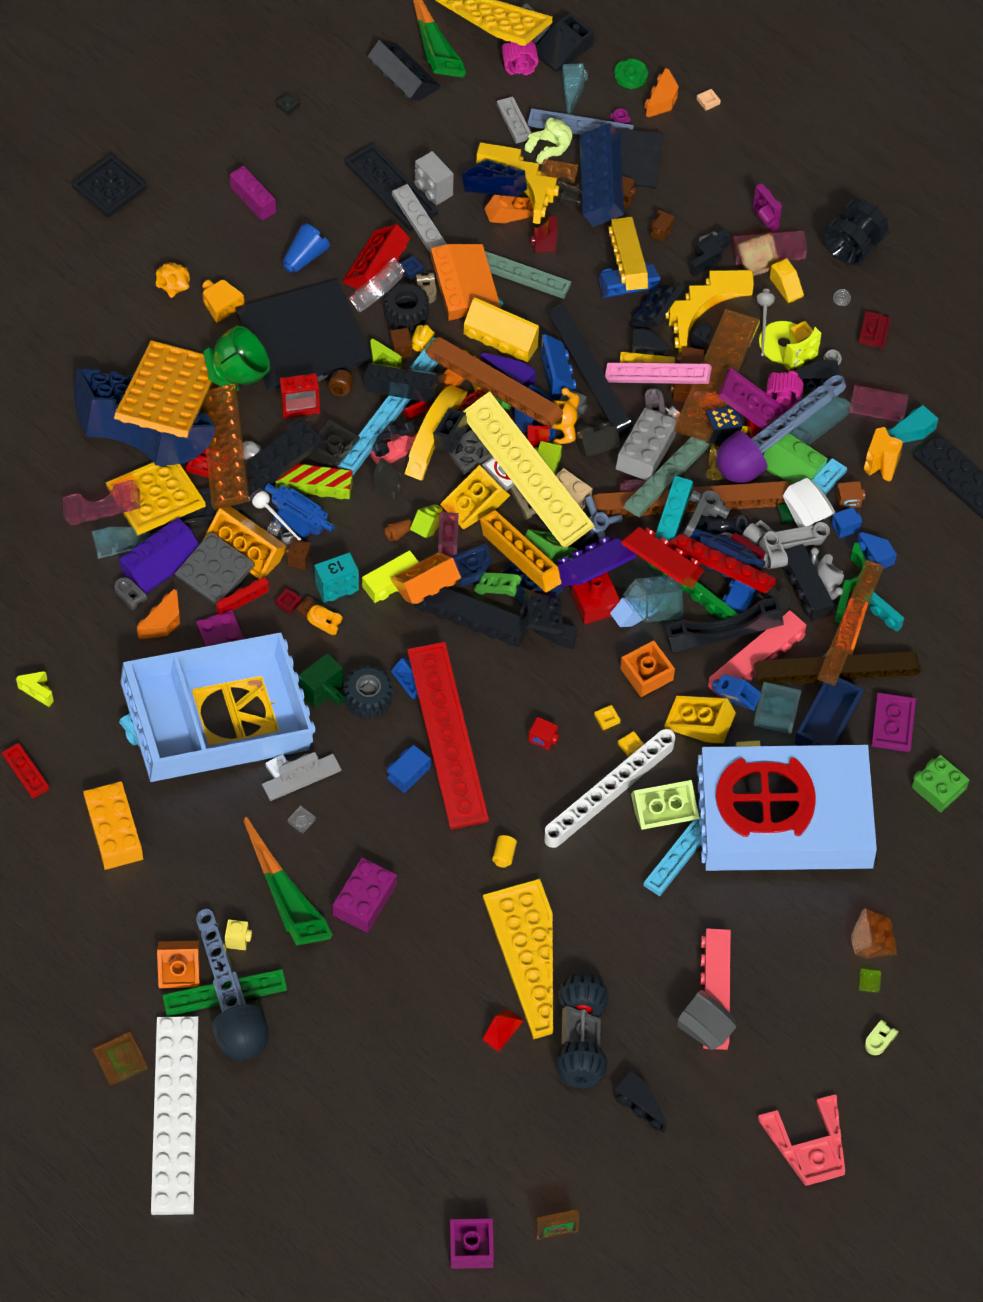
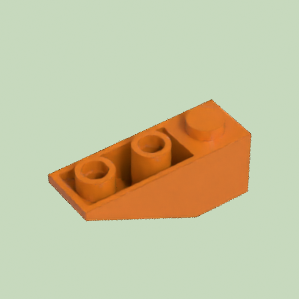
M494 195L484 208L489 221L493 223L505 224L534 216L530 199L523 197Z

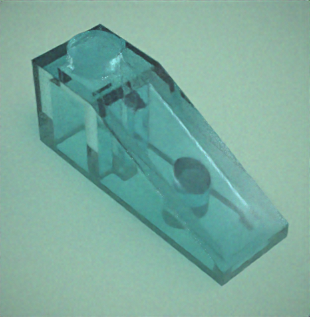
M583 63L563 64L562 67L566 112L571 115L584 89L585 81H588L587 70H584Z
M107 527L92 531L93 544L98 559L130 551L151 537L149 531L137 536L132 527Z

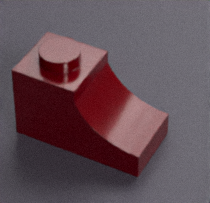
M549 216L548 221L544 225L534 228V235L530 236L531 246H534L535 253L556 252L558 231L556 216Z

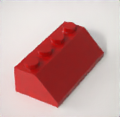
M397 224L374 230L342 282L366 293L380 290L385 278L390 275L392 267L399 261L400 254L407 248V243L410 240L408 235Z
M638 527L622 541V545L687 587L693 588L704 571L700 567L701 562L693 557L688 559L684 556L686 552L678 547L673 549L669 546L671 542L663 537L657 538L655 536L656 532L648 527L646 529Z

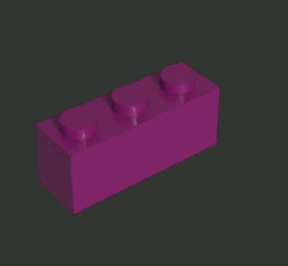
M245 166L230 174L231 189L262 221L276 213L275 198Z

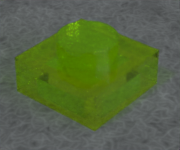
M861 969L859 990L879 993L881 971Z

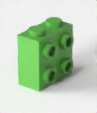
M940 755L936 759L932 758L923 771L919 770L914 775L912 788L939 812H942L967 789L970 779Z

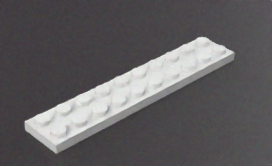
M157 1017L152 1215L194 1214L198 1017Z

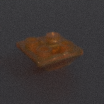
M868 909L862 910L851 934L855 955L864 958H875L898 954L897 942L893 935V925L890 917Z

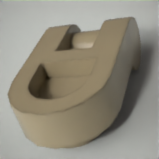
M434 272L428 273V275L416 274L417 286L419 285L422 287V290L427 292L429 303L434 302L437 296ZM429 282V285H423V283Z

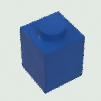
M852 507L833 514L831 525L840 539L859 532L862 518Z

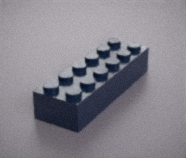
M609 123L580 135L583 216L593 227L624 215L620 134Z

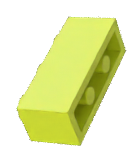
M408 551L363 576L362 587L374 603L385 600L390 594L398 592L390 577L419 562L411 551Z

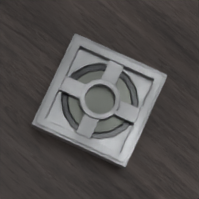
M473 430L463 435L453 453L447 452L463 474L472 473L479 465L482 466V464L493 457Z

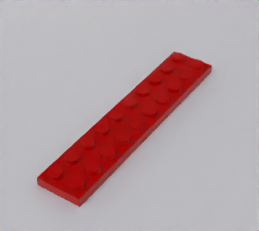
M441 642L407 649L449 828L453 830L489 822L446 643Z

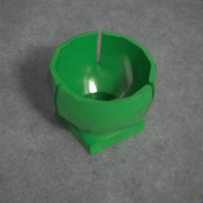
M237 325L225 332L216 341L214 350L207 348L203 351L209 381L232 393L239 390L238 384L250 385L255 383L270 370V360L265 347L255 334L242 326Z

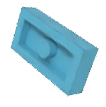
M832 458L812 481L826 495L847 472V467Z

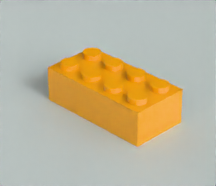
M122 781L83 791L104 869L107 870L143 860L141 844Z

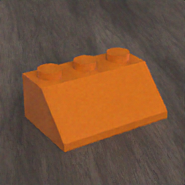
M439 552L390 577L391 582L404 600L412 604L422 602L424 597L437 594L441 588L452 586L456 583V580L461 578L453 557Z

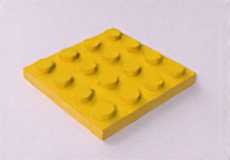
M153 462L106 482L109 492L137 536L173 521L177 517L180 518L206 507L205 501L180 464L156 466Z

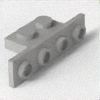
M315 752L304 754L297 760L285 762L279 767L280 776L263 783L262 787L269 800L272 801L341 771V768L333 754L319 760Z

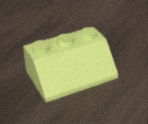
M692 780L635 790L631 793L634 812L641 830L699 819Z

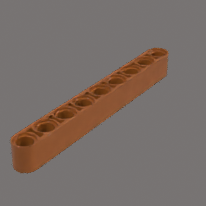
M437 337L425 350L426 354L435 362L487 392L490 391L493 396L545 426L551 428L563 415V411L558 405L441 337Z

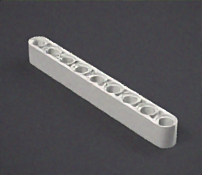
M669 729L661 730L549 823L545 828V844L552 848L558 847L672 752L675 743L674 732ZM598 798L600 801H594L592 799ZM579 810H584V811H586V812H585V813H580V812H578V811H579ZM564 822H570L572 824L566 825L564 824ZM550 834H556L558 836L551 837Z

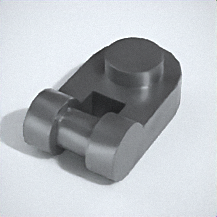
M656 388L647 390L644 398L645 408L652 410L653 407H658L659 410L653 411L666 415L662 392Z
M120 578L115 582V593L126 603L130 610L133 611L140 602L143 603L148 599L146 594L129 578ZM134 593L136 597L132 599L130 596Z

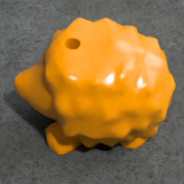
M165 263L156 271V286L166 291L170 298L174 297L178 292L189 288V272L181 264Z

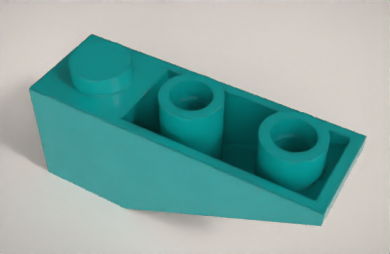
M922 405L920 408L912 410L907 418L899 420L896 426L892 429L889 428L887 432L890 437L900 439L903 443L924 439L936 429L938 418Z

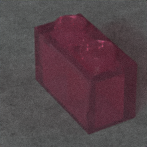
M440 512L439 553L447 556L457 554L459 513Z

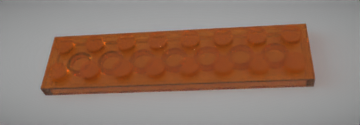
M725 309L702 364H710L712 367L709 384L692 385L674 427L675 432L706 442L710 441L714 431L709 423L706 411L724 408L726 402L720 399L718 394L726 372L733 368L739 373L760 324V319Z
M234 383L209 390L201 406L202 414L206 413L215 425L213 439L206 448L213 510L250 501L238 391Z

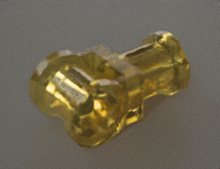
M712 443L708 464L710 467L706 471V476L712 480L722 479L723 475L719 471L716 462L719 446H715L714 443Z

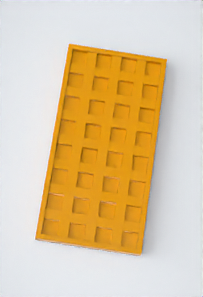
M151 340L115 412L114 419L124 423L136 424L143 428L147 427L159 432L174 434L177 437L187 438L212 384L209 381L204 354Z

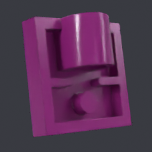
M761 183L755 189L753 209L766 227L770 228L773 232L779 229L782 205L772 196L771 191Z

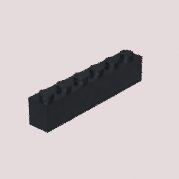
M445 587L441 588L437 594L428 595L423 598L422 602L414 604V607L422 612L434 614L437 618L447 619L456 625L465 626L474 632L486 634L492 639H499L510 646L520 647L528 631L526 621L521 620L520 616Z

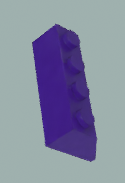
M177 517L119 559L120 571L147 594L174 575L199 544L191 530Z
M609 536L603 537L598 540L599 543L586 545L583 551L580 549L572 552L570 557L565 556L558 559V563L555 564L558 566L561 584L558 586L583 584L636 558V554L622 545V541L618 538L610 539Z

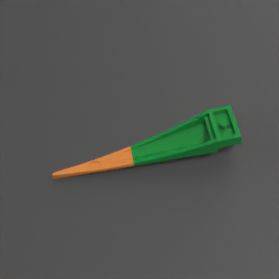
M413 0L427 61L431 64L433 73L464 77L466 70L462 59L439 30L423 0Z
M245 817L244 824L285 929L290 932L296 946L330 940L333 934L325 918L291 881L268 850L249 819Z

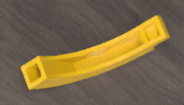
M450 385L439 394L418 431L404 474L419 480L424 479L435 449L433 433L449 408L460 409V405L468 391Z

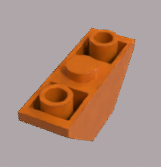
M665 68L663 74H659L657 86L652 88L651 98L646 100L644 108L647 109V117L671 111L678 98L679 86L667 68Z
M173 589L170 593H167L163 597L162 602L158 606L153 607L150 614L138 623V638L168 637L179 626L180 615L177 590Z

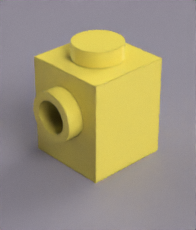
M228 920L225 934L226 948L246 950L247 942L251 941L252 930H249L248 922Z

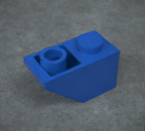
M864 532L859 533L856 543H859L867 565L872 567L874 572L895 564L897 554L888 540Z

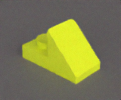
M46 672L26 674L16 678L18 688L48 707L54 702L51 689L45 686L47 682Z

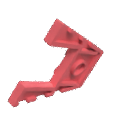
M836 1094L816 1100V1105L829 1136L794 1146L790 1143L778 1110L758 1115L759 1123L805 1186L845 1175Z

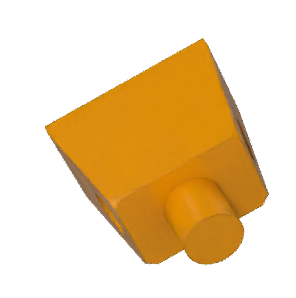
M206 280L203 283V302L217 323L234 313L235 307L244 305V295L225 280H220L215 284L211 280Z

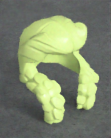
M548 118L544 130L528 135L529 140L525 144L524 150L531 153L539 139L549 140L556 144L557 147L546 146L537 155L536 161L539 164H543L549 157L560 156L566 151L572 140V131L564 121Z

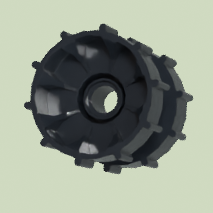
M851 198L839 212L841 219L834 218L821 234L824 238V246L832 253L833 258L846 263L847 266L858 265L860 267L873 252L871 245L877 247L890 232L887 223L888 218H885L878 209V206H874L865 199L854 200Z

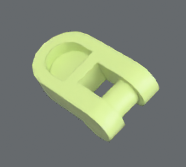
M881 1020L865 1041L866 1051L871 1055H880L891 1041L895 1039L899 1031L895 1028L891 1029L886 1025L885 1021ZM883 1032L887 1036L883 1037L880 1033Z

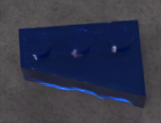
M485 158L462 173L465 192L516 197L527 190L525 170Z

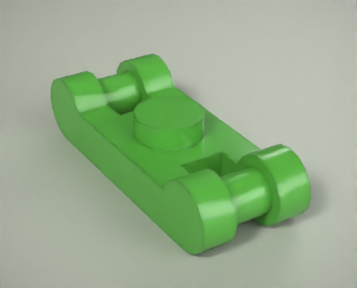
M484 573L479 584H476L474 591L482 595L485 593H496L515 596L517 592L516 587L520 584L522 578L516 574Z

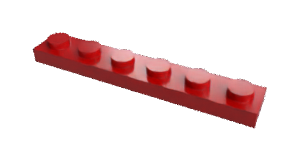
M680 533L670 541L671 544L669 546L673 549L676 547L686 552L685 556L693 557L702 564L763 593H766L775 585L776 578Z

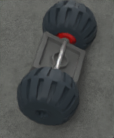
M587 973L569 976L563 981L558 992L559 1005L563 1010L562 1045L565 1046L557 1056L556 1069L562 1082L574 1088L596 1086L602 1081L607 1071L606 1056L600 1048L601 1019L597 1017L607 1007L609 995L604 982L599 977Z

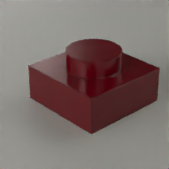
M286 588L275 600V605L291 614L302 602V598Z

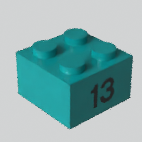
M350 553L314 565L315 585L323 602L334 601L341 596L351 595L359 590V570Z

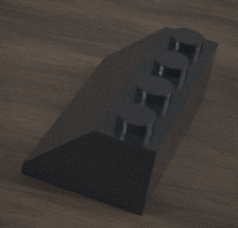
M378 40L368 55L372 60V64L383 71L382 74L386 78L391 79L394 82L393 85L402 90L404 96L409 100L415 99L420 101L441 87L398 44Z
M375 362L369 363L363 378L366 392L434 403L440 394L447 375Z

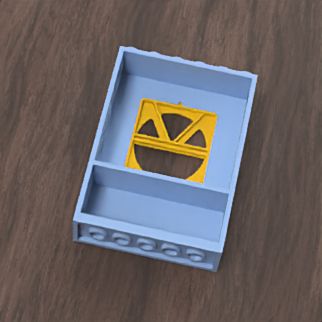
M281 633L123 662L120 683L150 782L274 758L281 754L289 755L309 751L310 744L313 742L312 736L315 733V726L313 721L310 722L309 707L304 704V692L302 688L299 689L298 674L293 670V659L291 655H288V644L286 639H283ZM258 679V681L262 682V686L259 689L257 686L248 685L250 680ZM230 687L246 689L249 693L235 703ZM222 689L237 736L235 739L217 736L209 731L203 723L200 713L201 706L204 700L217 690ZM258 696L264 704L266 717H258L240 712L239 710ZM241 721L260 725V729L250 736H245Z

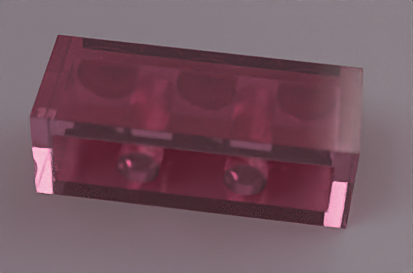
M854 385L849 412L899 421L905 416L908 395Z

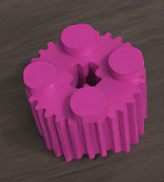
M510 41V43L502 46L504 65L509 75L522 73L528 76V74L534 73V68L539 63L534 42L530 41L524 46Z
M789 371L788 373L781 372V374L773 372L767 380L766 394L784 406L788 411L802 400L804 384L802 379L798 377V373L794 371Z

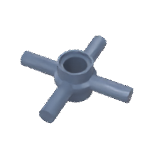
M592 496L585 498L591 515L589 519L595 526L589 532L597 534L599 539L606 537L604 532L609 524L622 522V516L608 517L603 512H597Z

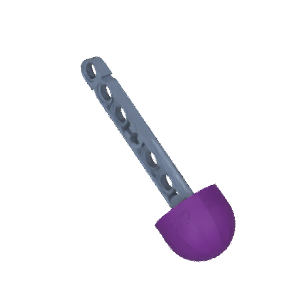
M835 375L823 383L824 385L815 389L752 439L742 431H737L720 445L716 456L720 473L729 481L744 483L753 480L767 469V462L762 453L825 406L834 396L836 397L846 388L843 376ZM841 382L840 385L833 386L835 383ZM827 393L824 397H819L821 394ZM808 404H813L811 407L805 408ZM785 426L783 429L777 430L778 427ZM771 437L770 439L763 441L764 438Z

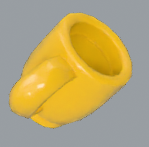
M428 325L416 327L411 339L413 350L422 352L435 336V333Z

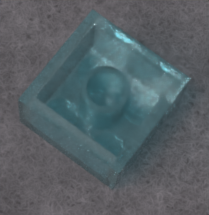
M764 682L753 726L792 734L801 690Z

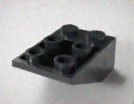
M569 13L560 19L536 46L538 58L557 72L593 46L594 31L572 13Z

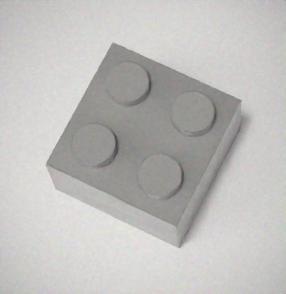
M433 151L415 161L414 183L419 190L421 189L425 193L429 201L438 205L453 196V173Z

